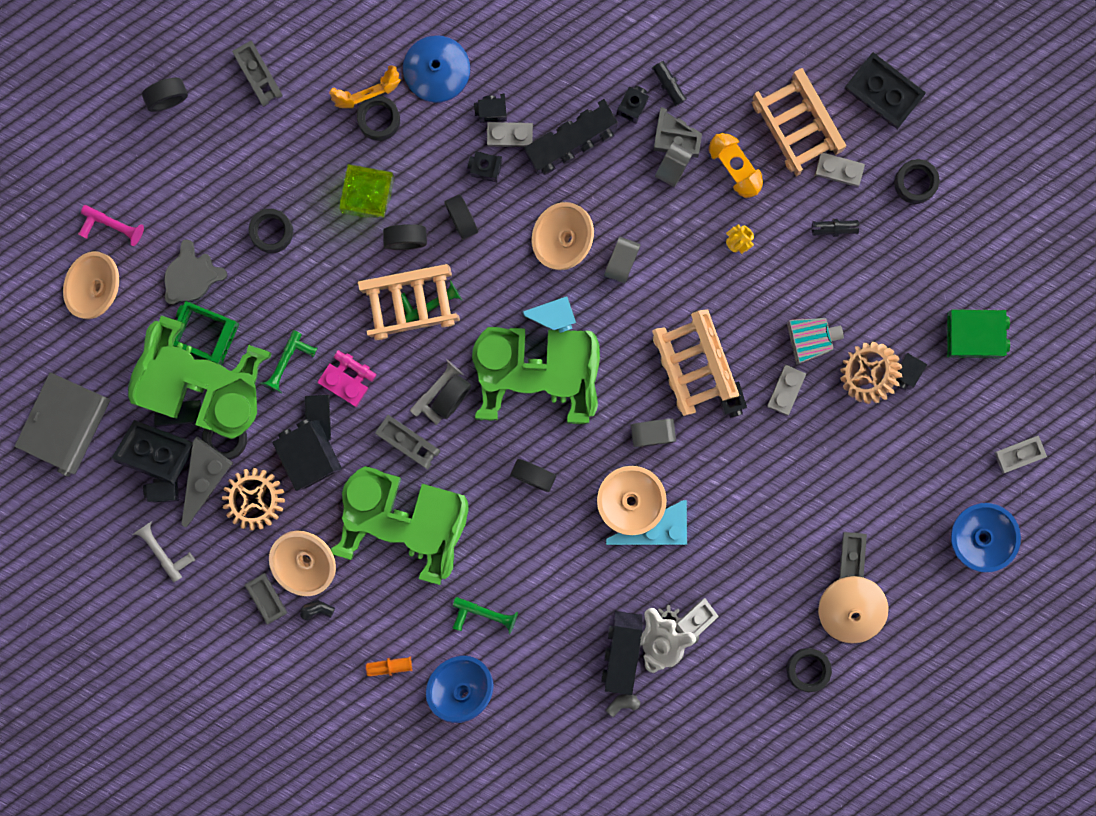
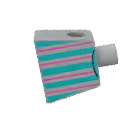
M826 318L789 320L787 323L796 365L831 352L833 350L832 341L844 339L841 325L829 328Z

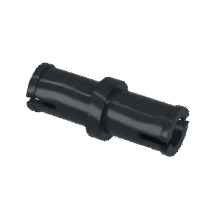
M664 60L651 68L660 80L662 90H666L675 107L687 100V97H685L677 84V78L672 76Z
M832 219V221H812V227H821V229H813L812 235H832L833 237H838L839 234H859V228H850V226H859V221H839L838 219Z

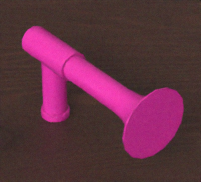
M84 205L81 210V214L87 216L78 235L86 239L95 221L128 236L131 240V246H135L142 237L144 231L142 224L138 227L127 226L87 205Z

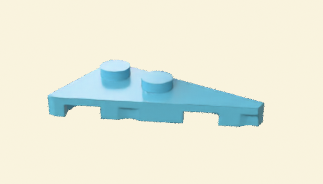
M683 500L665 509L660 522L651 530L639 535L617 533L606 539V545H687V500Z

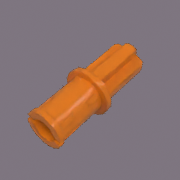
M411 656L392 660L387 658L385 661L366 664V673L369 677L384 674L392 676V673L412 671Z

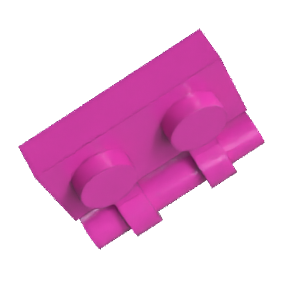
M338 350L334 358L341 362L340 365L336 368L329 364L317 383L357 408L369 389L362 384L364 378L373 382L377 374L372 372L369 366L361 365L353 360V356L347 353L345 355ZM347 367L358 373L355 379L344 373Z

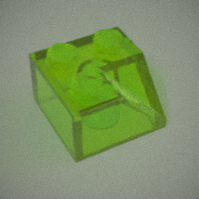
M348 164L339 206L341 213L363 218H384L391 199L395 179L393 172Z

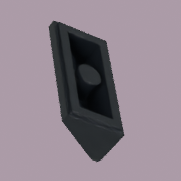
M329 394L305 396V420H319L327 439L330 441Z
M201 400L183 401L177 418L154 411V426L196 423L201 409Z

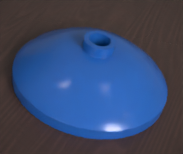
M437 35L428 36L417 41L408 50L403 62V75L408 88L420 99L434 103L445 102L455 98L466 87L470 77V62L463 47L453 39ZM439 62L440 66L433 68L432 63Z
M980 503L966 508L958 515L951 530V544L957 558L968 568L979 572H994L1003 569L1014 560L1020 548L1021 533L1017 521L1005 508L992 503ZM980 534L986 536L985 542L979 540Z
M456 656L441 663L430 676L426 688L427 703L432 712L446 722L462 723L478 716L490 702L493 693L492 675L486 665L474 657ZM468 692L467 696L462 698V695Z

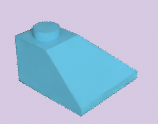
M568 297L522 312L524 317L552 330L558 329L559 333L573 329L571 324L576 323Z

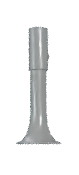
M447 360V368L443 375L410 409L416 417L423 412L435 425L443 418L434 412L428 404L454 375H464L449 360Z
M151 521L132 535H138L146 541L174 583L182 578L179 570L192 561L194 562L195 558L189 552L173 564L152 535L150 529Z

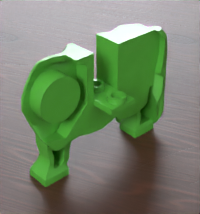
M161 316L159 322L154 321L146 330L144 352L132 372L128 386L130 403L177 418L187 388L204 393L206 389L207 392L195 425L212 430L231 439L241 435L252 425L256 418L257 397L255 383L258 368L263 361L270 359L272 353L248 345L247 353L242 356L240 363L232 371L209 360H194L190 354L191 346H187L186 350H183V344L178 343L177 347H174L175 338L183 330L185 324Z
M488 327L481 333L472 353L479 382L482 385L483 404L476 412V420L497 421L498 411L501 409V401L507 389L529 394L545 390L548 394H551V401L553 403L557 401V396L561 397V403H565L566 397H570L571 409L567 417V424H589V416H594L598 407L594 382L600 361L599 342L597 336L592 331L567 330L559 333V330H548L547 364H542L541 359H528V363H524L525 329Z
M366 466L357 470L345 483L342 491L344 507L342 539L338 545L331 548L332 554L353 560L354 551L359 548L360 542L367 533L387 542H404L410 548V557L415 552L418 553V559H422L424 554L427 555L428 562L420 573L419 579L441 585V579H446L453 570L454 547L462 534L468 515V501L466 497L422 484L413 517L410 519L408 518L409 514L394 509V513H392L401 482L400 477Z

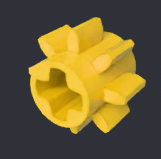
M737 224L726 232L729 236L726 239V244L731 251L735 253L740 251L743 254L754 246L751 242L754 239V235L747 226L740 227Z

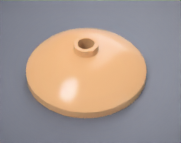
M569 202L557 203L547 208L536 221L532 233V247L537 259L543 265L554 270H566L579 264L586 257L593 243L594 228L589 214L582 207Z
M94 251L83 254L71 265L65 277L63 296L68 310L73 315L82 319H93L102 315L111 306L119 287V272L113 259L104 253Z
M626 466L613 471L604 479L598 491L597 505L602 519L611 529L621 534L639 535L651 530L660 522L666 509V492L661 481L651 471L642 467ZM629 497H633L636 501L633 506L627 504Z
M305 531L285 533L275 541L270 550L269 565L271 572L277 582L291 593L300 596L317 595L327 589L334 579L336 571L334 556L328 545L314 534Z
M851 576L835 581L824 591L819 602L818 613L823 628L830 636L845 643H860L871 639L883 628L888 617V602L885 594L876 583L863 577ZM853 613H859L857 618L851 617Z

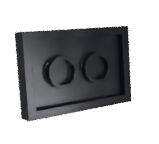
M874 52L871 53L844 88L897 130L926 94L925 91Z
M134 420L113 454L112 459L118 464L173 485L192 453L193 442Z

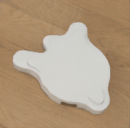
M649 608L644 614L646 628L642 633L640 646L643 645L645 652L643 656L645 668L649 672L655 673L665 667L676 665L683 657L685 648L696 642V637L691 632L677 633L674 620L662 619L656 609Z

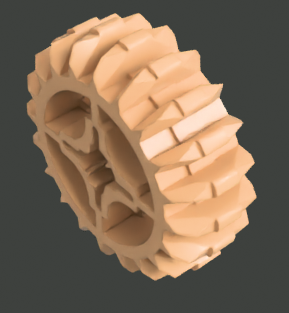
M872 342L871 345L863 343L862 349L855 346L856 353L854 354L848 352L850 359L849 361L843 360L846 367L840 370L845 375L840 379L845 383L843 388L849 391V396L855 397L859 402L864 400L866 404H870L872 400L875 403H879L880 397L887 400L886 393L888 392L895 394L892 387L894 385L900 386L896 378L902 377V374L898 372L902 366L897 363L899 357L893 355L894 351L891 348H887L884 344L878 345L876 342ZM872 357L883 358L881 361H875L872 363L868 360ZM871 383L872 385H874V387L870 389L860 388V386L863 384L867 385Z
M253 468L252 475H250L248 469L243 470L244 477L236 473L235 476L238 481L235 482L232 479L228 481L233 485L232 489L224 487V491L230 492L229 496H222V500L229 501V504L223 505V509L231 508L232 510L226 516L228 518L236 516L233 519V524H238L242 520V529H245L248 523L250 530L255 529V523H257L259 529H264L263 521L268 526H271L272 522L269 518L272 517L276 520L279 518L274 513L275 510L283 511L282 507L277 506L278 502H285V499L278 498V495L283 494L284 490H276L281 483L279 481L271 483L275 476L270 474L265 478L267 474L265 470H262L259 476L258 469ZM254 480L263 482L252 491L242 486ZM267 488H269L272 497L270 507L263 500ZM237 492L244 498L240 511L236 505ZM247 494L254 496L258 495V503H260L261 505L255 503L249 504V501L251 500H249V496ZM253 508H259L265 513L258 518L245 517Z

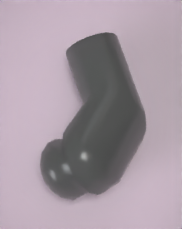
M620 694L605 711L614 718L622 708H630L633 711L637 710L640 707V701L633 694Z

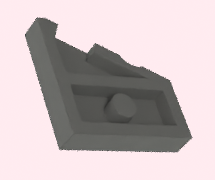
M661 107L653 151L667 153L674 142L692 152V157L698 158L702 133L687 126L686 122L680 118H674L667 113V109Z

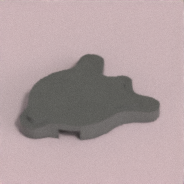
M188 239L183 240L179 256L166 269L165 300L171 305L185 301H196L207 293L212 284L224 281L228 276L227 271L221 267H214L208 254H203L197 258L195 256L194 243Z

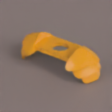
M389 65L384 76L380 78V84L352 95L349 91L344 92L336 90V88H332L329 94L332 97L331 100L335 103V107L342 109L354 108V104L384 92L387 94L391 93L398 86L401 79H399L396 66Z
M716 134L709 145V153L712 159H720L736 182L733 189L744 198L756 196L761 191L763 185L761 171L754 169L737 145L739 143L737 138L730 134ZM738 157L742 159L743 167L739 170L733 169L730 166L732 158Z

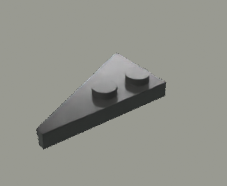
M199 437L194 439L182 517V525L186 528L233 464V462Z

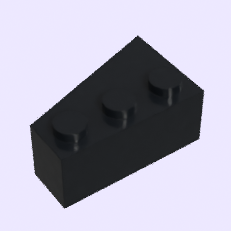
M615 611L613 626L609 625L608 639L611 640L610 648L606 647L604 661H608L607 669H603L601 683H605V692L633 694L643 631L642 614Z

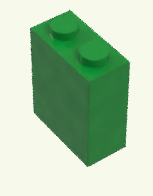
M950 310L947 312V358H1003L1007 356V353L1010 351V340L1007 339L1010 318L1006 316V310Z

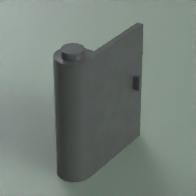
M50 372L14 447L58 467L57 472L70 477L71 473L76 475L111 400Z

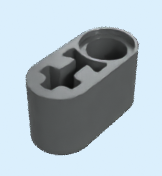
M673 142L655 177L675 188L693 153Z
M619 236L604 276L625 284L641 244Z
M674 419L630 424L633 447L676 442Z

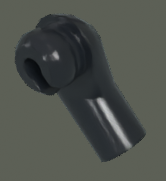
M315 600L303 605L300 616L306 621L311 620L318 613L331 618L335 607L320 600Z

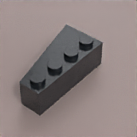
M605 99L598 102L599 107L593 111L586 109L581 112L574 123L567 121L556 129V134L549 132L524 147V152L537 175L541 173L547 175L556 169L555 166L559 163L567 164L574 160V155L579 152L587 153L595 148L594 144L601 140L603 143L607 142L615 136L614 133H616L618 122Z

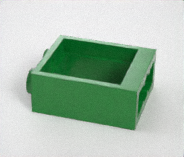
M185 301L184 305H180L176 313L177 321L185 325L183 330L176 336L174 347L181 343L180 339L193 311L225 324L212 355L193 347L190 352L193 355L222 366L239 323ZM183 344L182 349L186 350L188 345Z

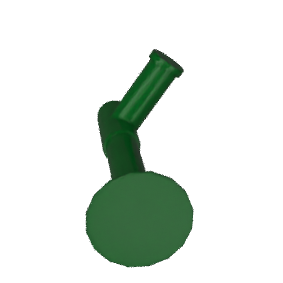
M450 280V286L446 290L448 301L451 299L462 300L458 290ZM402 293L401 297L406 313V323L414 322L419 319L417 308L413 309L406 294ZM438 297L426 303L427 313L440 305Z
M293 330L274 373L268 381L261 382L260 384L271 391L281 394L282 392L279 389L280 379L295 349L314 357L318 348L299 341L302 334Z
M456 597L453 607L458 608L459 612L452 628L462 631L467 612L503 624L509 630L510 635L518 612L513 615H504Z

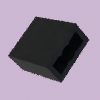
M303 420L296 424L297 429L293 431L287 429L279 433V438L272 442L295 491L304 490L342 470L319 420Z

